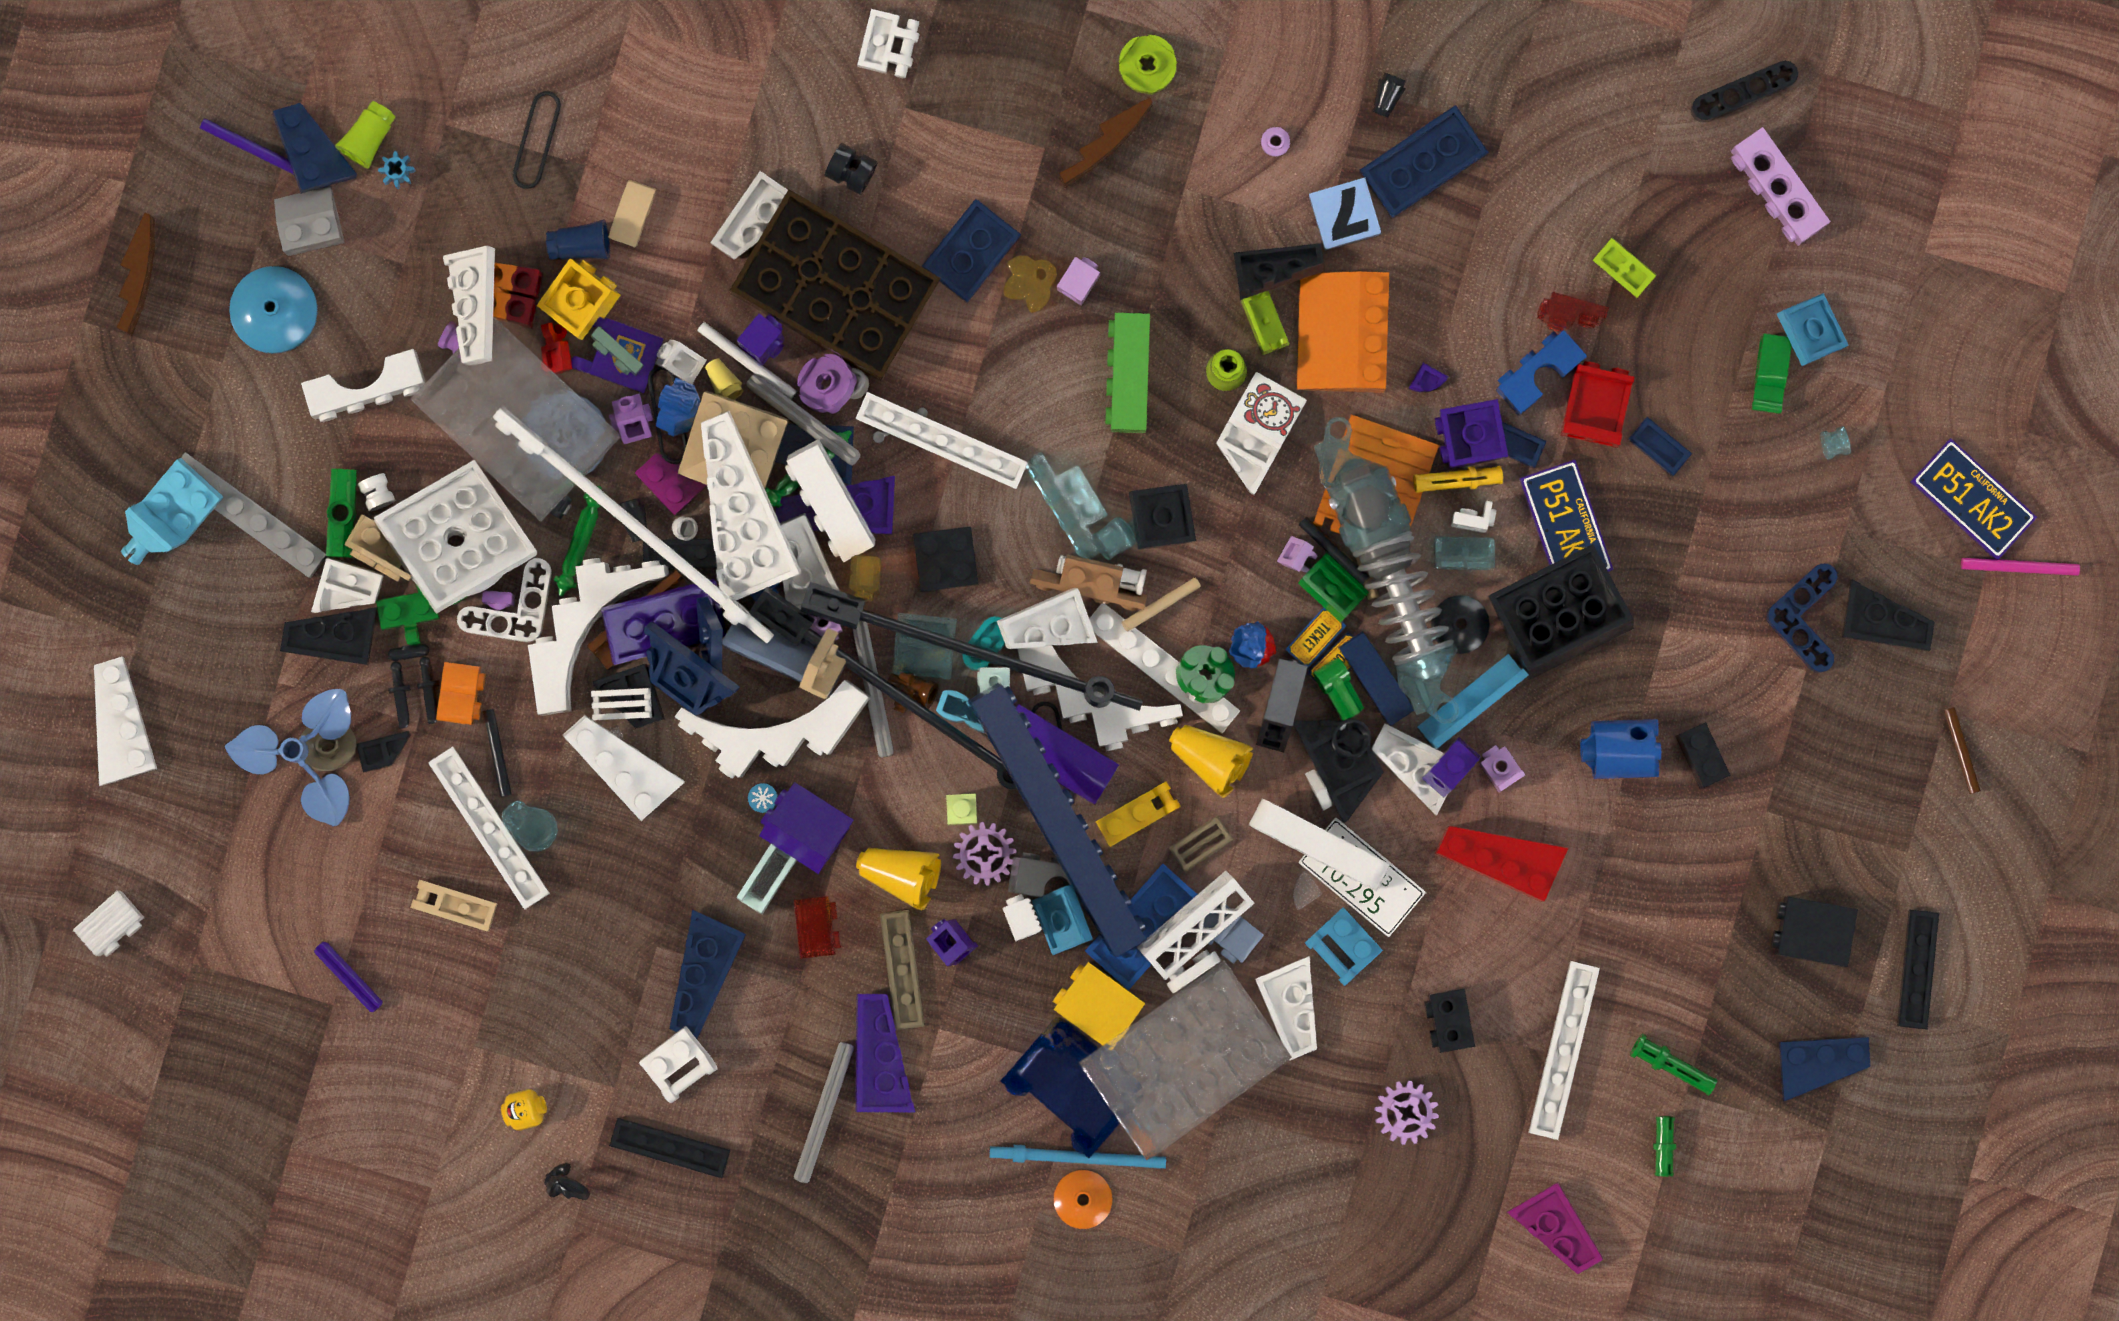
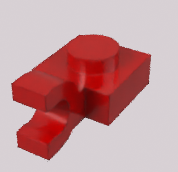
M553 323L541 325L542 334L546 341V345L541 347L545 376L557 375L572 370L568 341H562L567 334V329L560 324H555L554 329Z

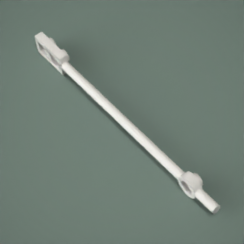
M504 406L499 408L493 418L497 421L495 426L507 436L512 433L520 440L518 445L528 454L532 455L535 452L537 455L540 454L718 602L725 610L722 615L735 626L738 623L745 625L765 643L771 640L774 634L756 620L744 606L726 595L552 450L546 441Z

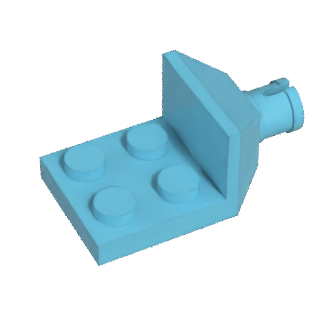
M182 458L177 459L142 502L126 510L128 531L133 538L121 549L123 556L126 558L130 553L133 554L128 561L135 565H140L149 552H168L186 543L224 497Z

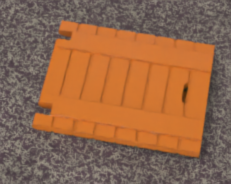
M1351 414L1313 523L1316 526L1322 527L1325 518L1331 519L1333 523L1330 531L1351 537L1340 506H1337V509H1332L1329 499H1337L1335 493L1345 489L1341 474L1368 464L1373 478L1383 474L1386 480L1390 476L1395 478L1396 487L1392 488L1390 486L1389 489L1406 532L1410 531L1423 492L1415 493L1413 476L1414 474L1430 473L1439 445Z

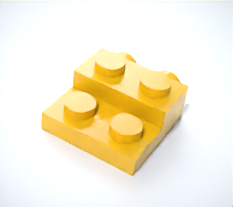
M570 258L536 306L574 336L583 340L599 317L605 318L621 295L615 291L618 285L604 275L601 279L594 274L597 269L589 262L582 259L579 263Z

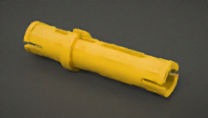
M1470 466L1467 470L1422 475L1414 474L1415 493L1465 487L1474 490L1478 486L1503 484V472L1501 466L1476 469L1475 466ZM1452 479H1454L1453 481L1433 482V481H1442V480H1452Z

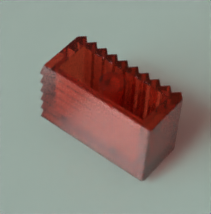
M829 896L794 900L800 959L836 955V949L841 948L839 931H834L832 921L838 919L836 902H830Z

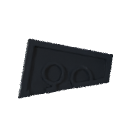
M1320 243L1234 252L1240 300L1324 272Z
M377 607L285 622L280 651L368 665Z

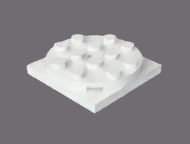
M475 460L374 517V522L400 559L405 572L411 575V579L417 584L436 614L466 596L488 589L505 573L537 555L536 549ZM459 535L464 539L462 546L454 547L450 544L448 545V539L451 536Z

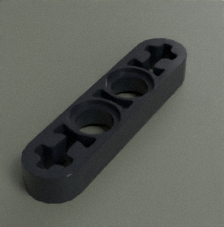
M1790 61L1775 63L1698 96L1691 105V114L1698 122L1712 121L1791 87L1798 78V69ZM1782 67L1785 71H1791L1792 74L1788 77V82L1784 78L1778 79L1773 83L1776 88H1772L1771 79L1766 73L1770 72V77L1772 78L1781 72L1780 68ZM1755 78L1762 79L1766 85L1765 91L1760 94L1752 92L1750 89L1751 80ZM1731 89L1738 93L1739 101L1737 104L1728 105L1724 101L1723 94L1726 90ZM1717 95L1718 104L1723 110L1719 111L1717 105L1709 110L1708 116L1704 112L1699 113L1697 111L1701 106L1700 102L1703 101L1705 105H1709L1716 100L1713 96Z

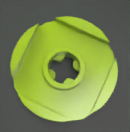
M1156 35L1138 36L1131 39L1122 49L1119 59V72L1123 81L1128 87L1139 93L1152 95L1165 89L1172 82L1176 73V57L1172 46L1166 40ZM1150 57L1153 58L1155 69L1143 71V65L1140 60L1142 58L1148 60Z

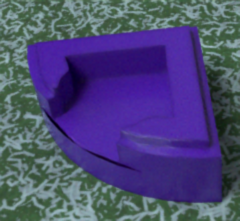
M1423 363L1408 389L1420 393L1431 392L1441 387L1448 376Z

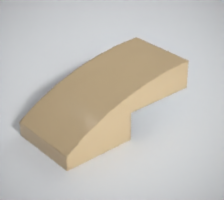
M630 179L628 180L608 238L633 247L638 245L645 220L653 203L656 188Z

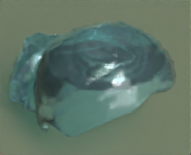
M514 801L504 808L502 812L504 825L511 831L515 840L526 850L532 852L543 851L549 848L556 839L558 833L557 821L549 811L537 807H528L522 801Z

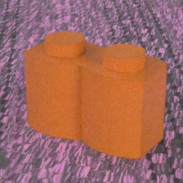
M444 662L436 720L473 725L474 719L479 720L481 703L477 702L478 690H484L486 674L481 673V667Z

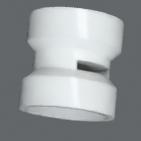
M384 473L369 477L358 483L360 492L366 496L365 504L369 512L386 507L396 501L393 493L388 491V480Z

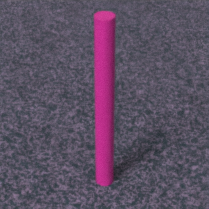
M1978 558L1961 559V569L2075 576H2079L2080 572L2079 564Z

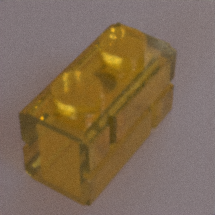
M862 555L851 557L850 570L852 574H850L849 588L855 596L866 599V601H874V596L881 594L880 577H882L883 563L880 558Z

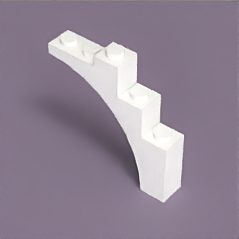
M600 558L583 560L582 566H575L580 601L577 602L576 597L564 598L559 600V605L552 606L556 641H553V636L536 638V644L528 645L538 715L545 716L571 712V682L574 664L583 641L594 623L603 615L601 608L613 605L626 594L644 585L664 580L669 576L667 566L660 565L659 561H649L642 563V568L631 570V565L614 567V572L610 573L609 564L601 562Z
M1052 645L1017 648L1021 661L1079 679L1058 657ZM1023 674L1027 692L1033 691L1034 695L1051 692L1050 687L1056 686L1063 720L1069 718L1070 723L1087 720V714L1092 713L1099 748L1105 746L1106 751L1123 748L1122 742L1128 741L1127 729H1131L1132 734L1149 730L1150 724L1160 722L1161 727L1178 724L1177 718L1183 717L1180 704L1161 707L1141 706L1140 711L1111 702L1106 707L1096 708L1088 704L1082 692ZM1097 691L1094 692L1096 697H1103V694Z
M844 680L827 700L811 712L791 722L767 728L748 729L726 726L700 715L695 716L684 707L680 708L675 717L680 720L678 726L687 733L693 735L696 732L704 738L702 743L714 752L718 749L722 751L715 760L721 764L718 769L733 779L735 775L739 778L743 777L761 751L765 753L763 758L773 766L777 767L779 764L787 766L805 739L809 741L807 747L821 756L823 752L827 755L831 754L871 696L849 680Z

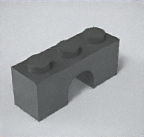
M1023 852L1022 858L1013 857L1008 892L1043 897L1045 885L1052 877L1060 878L1065 886L1071 883L1057 858L1051 857V862L1040 861L1041 855Z

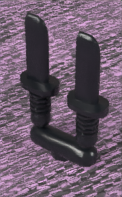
M426 644L406 645L390 649L388 652V658L391 661H395L390 665L394 687L388 688L389 694L394 693L399 729L407 728L410 718L406 691L411 690L410 685H404L402 665L398 662L400 660L422 657L419 660V664L421 666L420 672L422 673L421 678H423V682L417 683L418 689H423L428 724L437 722L438 706L435 686L440 685L439 680L432 681L431 661L428 657H424L429 654L430 650Z

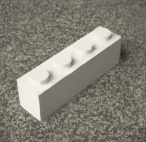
M820 439L789 454L787 458L788 464L785 465L786 471L792 481L797 480L802 490L799 493L807 507L811 505L816 513L814 520L819 530L827 532L830 538L828 545L835 557L840 556L842 561L845 562L874 547L876 540Z

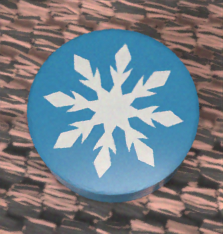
M757 784L749 791L748 802L753 810L759 813H766L769 808L773 810L776 807L774 802L778 794L768 784Z

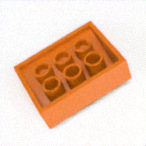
M1389 272L1318 273L1300 280L1297 390L1385 392Z

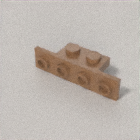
M1066 554L1062 575L1034 569L1030 584H1034L1038 589L1044 591L1056 589L1065 592L1072 588H1078L1081 596L1093 598L1097 603L1109 604L1112 602L1120 604L1124 609L1131 611L1144 610L1147 599L1146 594L1137 595L1136 592L1119 588L1124 567Z

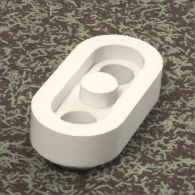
M1206 949L1192 959L1195 965L1187 970L1183 966L1169 976L1171 981L1167 983L1171 992L1175 993L1219 963L1221 959L1214 951L1210 954Z

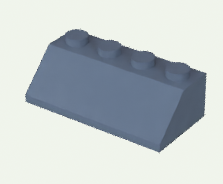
M738 623L736 626L734 624L731 625L722 641V645L726 649L801 683L807 665L815 652V645L803 638L797 646L772 628L767 629L774 636L768 643H765L741 623ZM845 666L839 674L828 696L832 695Z

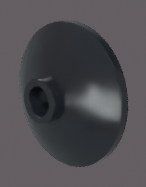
M1458 595L1445 599L1437 606L1442 611L1431 620V628L1443 625L1449 627V629L1435 640L1438 644L1450 639L1454 641L1453 645L1444 648L1445 650L1456 654H1465L1476 650L1484 643L1489 633L1490 621L1487 611L1480 602L1468 596ZM1462 618L1466 621L1467 626L1465 629L1457 628V619Z

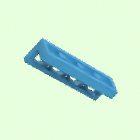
M1507 654L1417 728L1430 745L1437 749L1529 674L1524 668L1521 670L1512 657Z

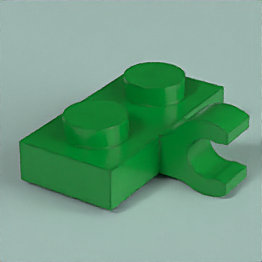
M419 592L376 601L381 630L404 627L406 642L409 645L421 644L417 624L440 619L439 612L436 614L431 605L427 603L426 599Z

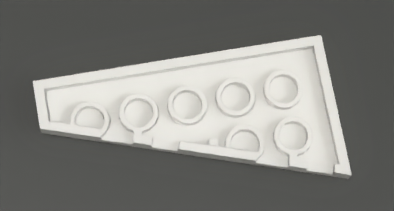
M727 411L702 422L701 429L704 458L706 459L707 487L710 495L709 506L713 545L717 562V581L719 582L720 590L729 597L738 600L801 573V570L731 412Z

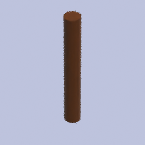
M1955 707L1943 710L1969 794L1979 792L1981 790Z

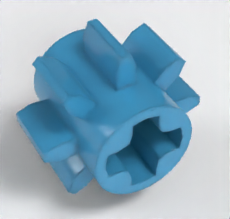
M394 151L392 158L382 157L385 165L384 168H379L378 172L387 175L383 180L385 185L392 181L395 187L399 189L400 183L407 182L411 184L408 178L409 173L416 172V169L407 166L410 162L408 155L400 159L397 151ZM392 166L400 167L403 172L400 175L393 174Z

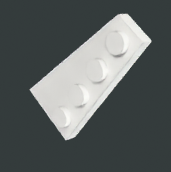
M483 246L444 255V264L449 266L450 276L447 277L448 287L453 290L455 303L452 304L453 315L457 316L459 323L456 333L461 361L469 366L492 361L495 248Z
M124 657L94 665L99 786L157 769Z

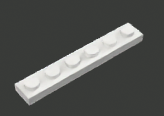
M869 392L866 393L856 416L857 420L1017 489L1028 463Z
M1101 604L1089 618L1093 631L1098 637L1221 734H1223L1240 712L1238 708L1224 697L1215 703H1201L1194 700L1196 697L1192 696L1189 692L1185 693L1182 691L1176 678V668L1179 662L1138 629L1133 628L1127 632L1122 625V621L1125 619L1106 604Z
M451 747L428 762L524 910L549 895L548 889L456 749Z
M1573 961L1569 963L1528 1133L1556 1140L1559 1138L1600 968Z

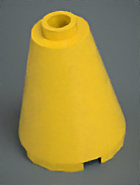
M1184 725L1182 728L1177 727L1169 739V742L1172 743L1171 750L1222 798L1227 797L1235 789L1230 786L1231 783L1236 779L1239 781L1242 779L1253 757V753L1250 752L1253 750V747L1189 725Z
M868 848L865 852L859 854L856 868L859 869V874L863 878L915 909L922 911L931 900V897L927 896L931 888L936 889L941 870V859H938L939 854L933 852Z

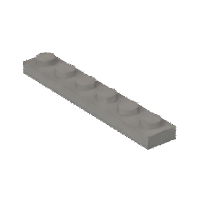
M186 452L181 458L224 497L214 508L217 512L311 579L327 557L326 553Z

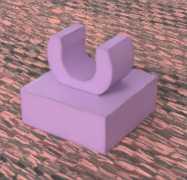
M1291 536L1277 562L1295 571L1307 573L1310 569L1305 567V561L1308 557L1316 559L1318 556L1312 551L1314 546L1304 540Z

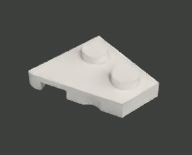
M1229 421L1216 443L1248 491L1255 495L1280 449Z

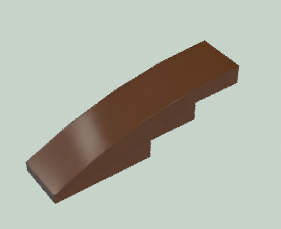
M1150 97L1099 125L1102 137L1080 148L1079 155L1082 161L1059 173V178L1064 187L1069 186L1091 172L1121 146L1152 108L1153 102Z
M144 213L120 264L130 272L118 296L128 302L116 328L131 336L143 310L152 275L155 252V219L148 213Z

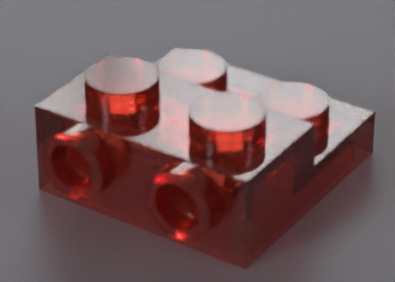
M1552 292L1548 299L1543 298L1536 318L1540 319L1543 323H1547L1546 328L1562 332L1564 328L1569 330L1575 320H1578V325L1594 329L1595 325L1601 326L1605 321L1609 307Z

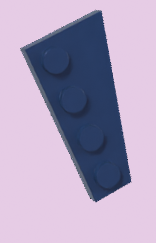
M692 910L669 1029L678 1032L687 1026L698 1040L744 941L745 933Z

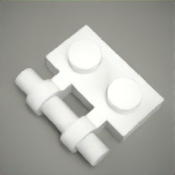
M871 9L857 66L886 74L888 64L893 63L897 65L895 76L906 78L907 70L911 68L913 58H911L914 43L918 42L919 33H917L919 21L908 19L906 29L898 27L900 16ZM895 38L903 40L900 54L891 52Z

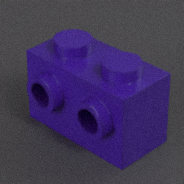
M759 313L737 339L740 348L761 365H764L770 356L773 359L776 358L785 346L783 344L785 338L782 333V325L769 314L763 317Z

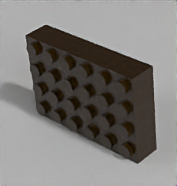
M788 189L730 288L729 293L762 313L771 315L779 323L881 382L941 278Z

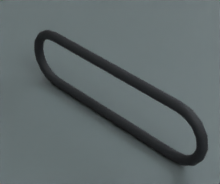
M550 91L538 93L532 101L514 165L513 180L517 186L523 189L535 187L541 179L559 116L560 100L556 94ZM545 95L551 96L556 101V110L538 175L532 184L525 185L518 180L517 171L535 106L540 97Z
M660 366L653 368L648 375V386L655 425L658 412L652 383L653 374L656 371L664 370L671 375L673 383L676 378L673 373ZM656 427L660 453L663 459L671 464L681 463L683 456L677 460L667 457L664 451L661 429ZM683 433L682 438L685 452V448L688 441L686 433Z

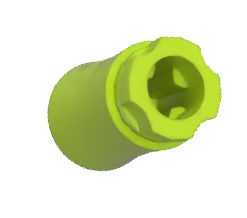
M372 101L367 110H363L354 125L335 147L350 160L369 169L379 146L390 130V125L396 116L383 105Z
M1225 349L1213 355L1206 367V375L1209 382L1221 391L1237 389L1242 385L1247 374V367L1243 358L1238 352L1231 349ZM1229 363L1233 369L1229 373L1224 372L1223 364Z

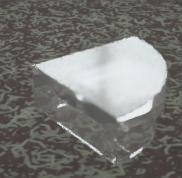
M1307 870L1298 877L1294 885L1293 900L1297 910H1300L1322 895V892Z

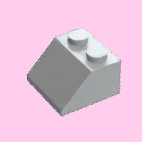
M331 186L274 199L276 224L282 250L287 256L345 243Z

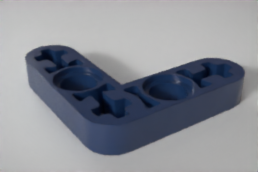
M1826 563L1819 564L1809 571L1769 608L1766 615L1767 622L1809 669L1817 673L1825 672L1832 667L1834 654L1800 616L1837 582L1835 568ZM1818 570L1821 572L1827 570L1830 573L1828 576L1830 582L1829 584L1826 582L1820 583L1816 587L1820 593L1816 595L1813 587L1805 583V581L1809 579L1812 584L1819 578ZM1803 588L1809 592L1810 600L1807 604L1800 605L1794 600V593L1797 589ZM1774 610H1785L1787 612L1785 619L1790 624L1795 619L1798 625L1790 628L1787 634H1785L1783 629L1788 626L1783 621L1778 623L1774 621L1776 617ZM1801 629L1808 634L1806 645L1798 646L1793 642L1792 635L1796 630ZM1814 641L1818 644L1817 647L1813 648L1814 651L1819 655L1825 653L1827 656L1824 660L1826 663L1825 667L1822 664L1816 666L1813 663L1816 657L1811 652H1808L1807 656L1803 653L1804 650L1811 647Z

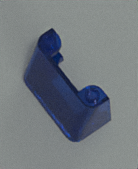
M1056 1017L1051 1021L1000 1080L1005 1085L1007 1091L1014 1096H1026L1030 1092L1073 1130L1070 1136L1073 1148L1088 1158L1095 1153L1144 1095L1143 1088L1132 1076L1070 1022L1061 1017Z

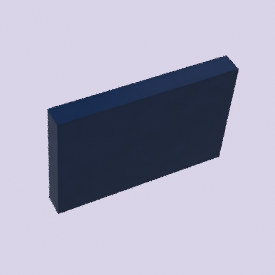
M975 199L921 267L940 277V283L968 303L1018 241L1021 234Z

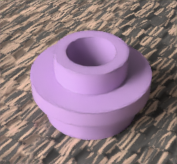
M1279 127L1269 128L1262 135V149L1270 156L1277 157L1283 155L1290 146L1288 133ZM1275 136L1279 137L1281 144L1273 146L1270 143V139Z

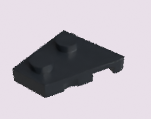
M642 664L593 681V685L600 691L651 688L652 718L627 719L635 729L665 720L655 686L650 682L648 664ZM644 695L606 696L611 702L644 700ZM645 706L616 708L622 713L645 712Z

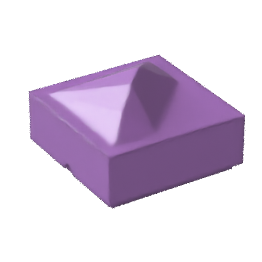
M484 591L482 603L489 605L494 610H502L514 606L515 596L511 592Z

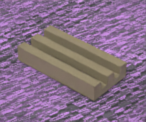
M1217 815L1171 846L1169 850L1183 871L1187 872L1234 839ZM1216 824L1218 826V830L1182 854L1178 852L1177 849ZM1219 835H1224V840L1186 864L1184 861L1186 857Z

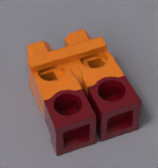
M495 263L493 319L532 328L537 302L534 299L539 298L544 274L538 269ZM508 293L523 295V296H526V297L511 295V294H508Z

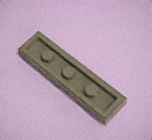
M909 910L881 913L880 919L895 1029L923 1027L925 1024Z

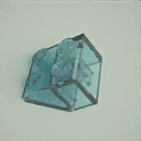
M898 613V621L956 639L957 619ZM896 632L893 673L911 672L915 676L951 680L954 651Z

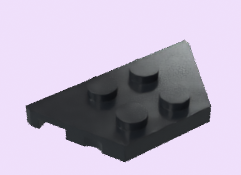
M1296 720L1293 725L1317 773L1326 786L1342 823H1345L1350 819L1384 772L1371 746L1362 756L1355 759H1345L1334 751L1331 744V736L1334 729L1344 721Z

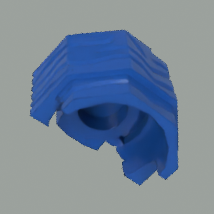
M675 378L672 386L667 384L664 386L658 401V408H661L657 417L656 427L667 431L671 436L689 432L701 402L693 384Z

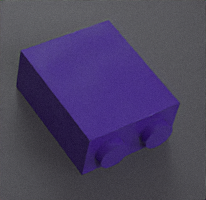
M794 782L789 791L783 789L774 802L777 805L776 809L772 810L769 808L760 823L764 827L759 836L819 874L847 834L854 820Z

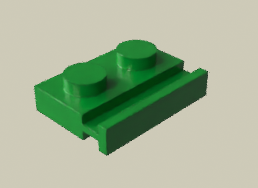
M1327 553L1298 582L1303 589L1340 623L1369 593Z

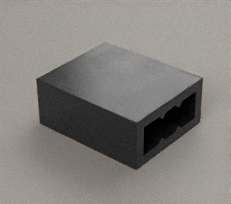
M1789 896L1784 897V902L1779 901L1776 919H1780L1779 930H1774L1771 941V948H1775L1774 955L1838 967H1848L1858 909Z

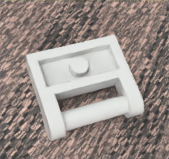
M687 1026L683 1027L639 1062L669 1103L676 1101L681 1092L705 1074L710 1075L717 1070L714 1060ZM696 1057L700 1064L674 1084H671L667 1078Z

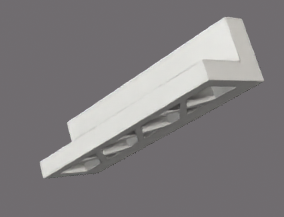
M1224 871L1145 941L1138 945L1137 948L1166 980L1250 908L1254 902L1227 871ZM1234 891H1237L1244 901L1235 909L1225 908L1227 897ZM1209 913H1219L1218 924L1213 928H1203L1205 916ZM1187 932H1197L1196 943L1191 947H1181V939ZM1165 951L1174 952L1173 962L1165 969L1155 960Z

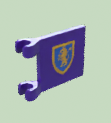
M599 317L592 327H601L641 362L643 368L636 376L631 372L625 375L614 365L617 360L612 355L607 353L604 356L597 350L593 362L574 356L571 360L572 369L644 393L648 384V375L654 367L657 353L664 338L606 317Z

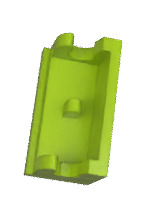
M1613 237L1593 259L1597 265L1636 298L1657 276L1656 273Z
M1269 291L1241 300L1262 356L1290 345Z

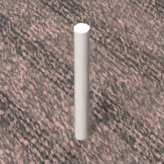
M703 322L699 327V333L751 372L760 376L790 400L794 398L797 393L794 388L710 325Z

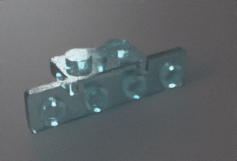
M1043 453L1036 454L1027 461L1026 467L1030 477L1036 482L1045 502L1051 507L1057 517L1060 527L1068 535L1075 552L1080 557L1091 560L1101 552V549L1087 527L1105 518L1108 515L1078 465L1056 476Z

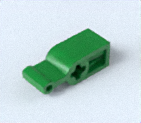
M1763 334L1760 337L1751 410L1781 414L1792 347L1788 337Z

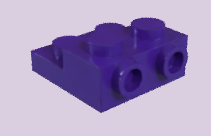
M1498 399L1440 409V417L1435 418L1437 435L1443 434L1445 446H1440L1443 464L1449 463V469L1508 458Z

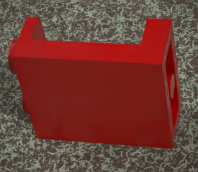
M1584 361L1583 365L1578 364L1575 367L1560 435L1618 448L1622 439L1621 432L1635 377L1629 376V371L1625 369L1612 368V371L1600 369L1601 365L1598 363Z

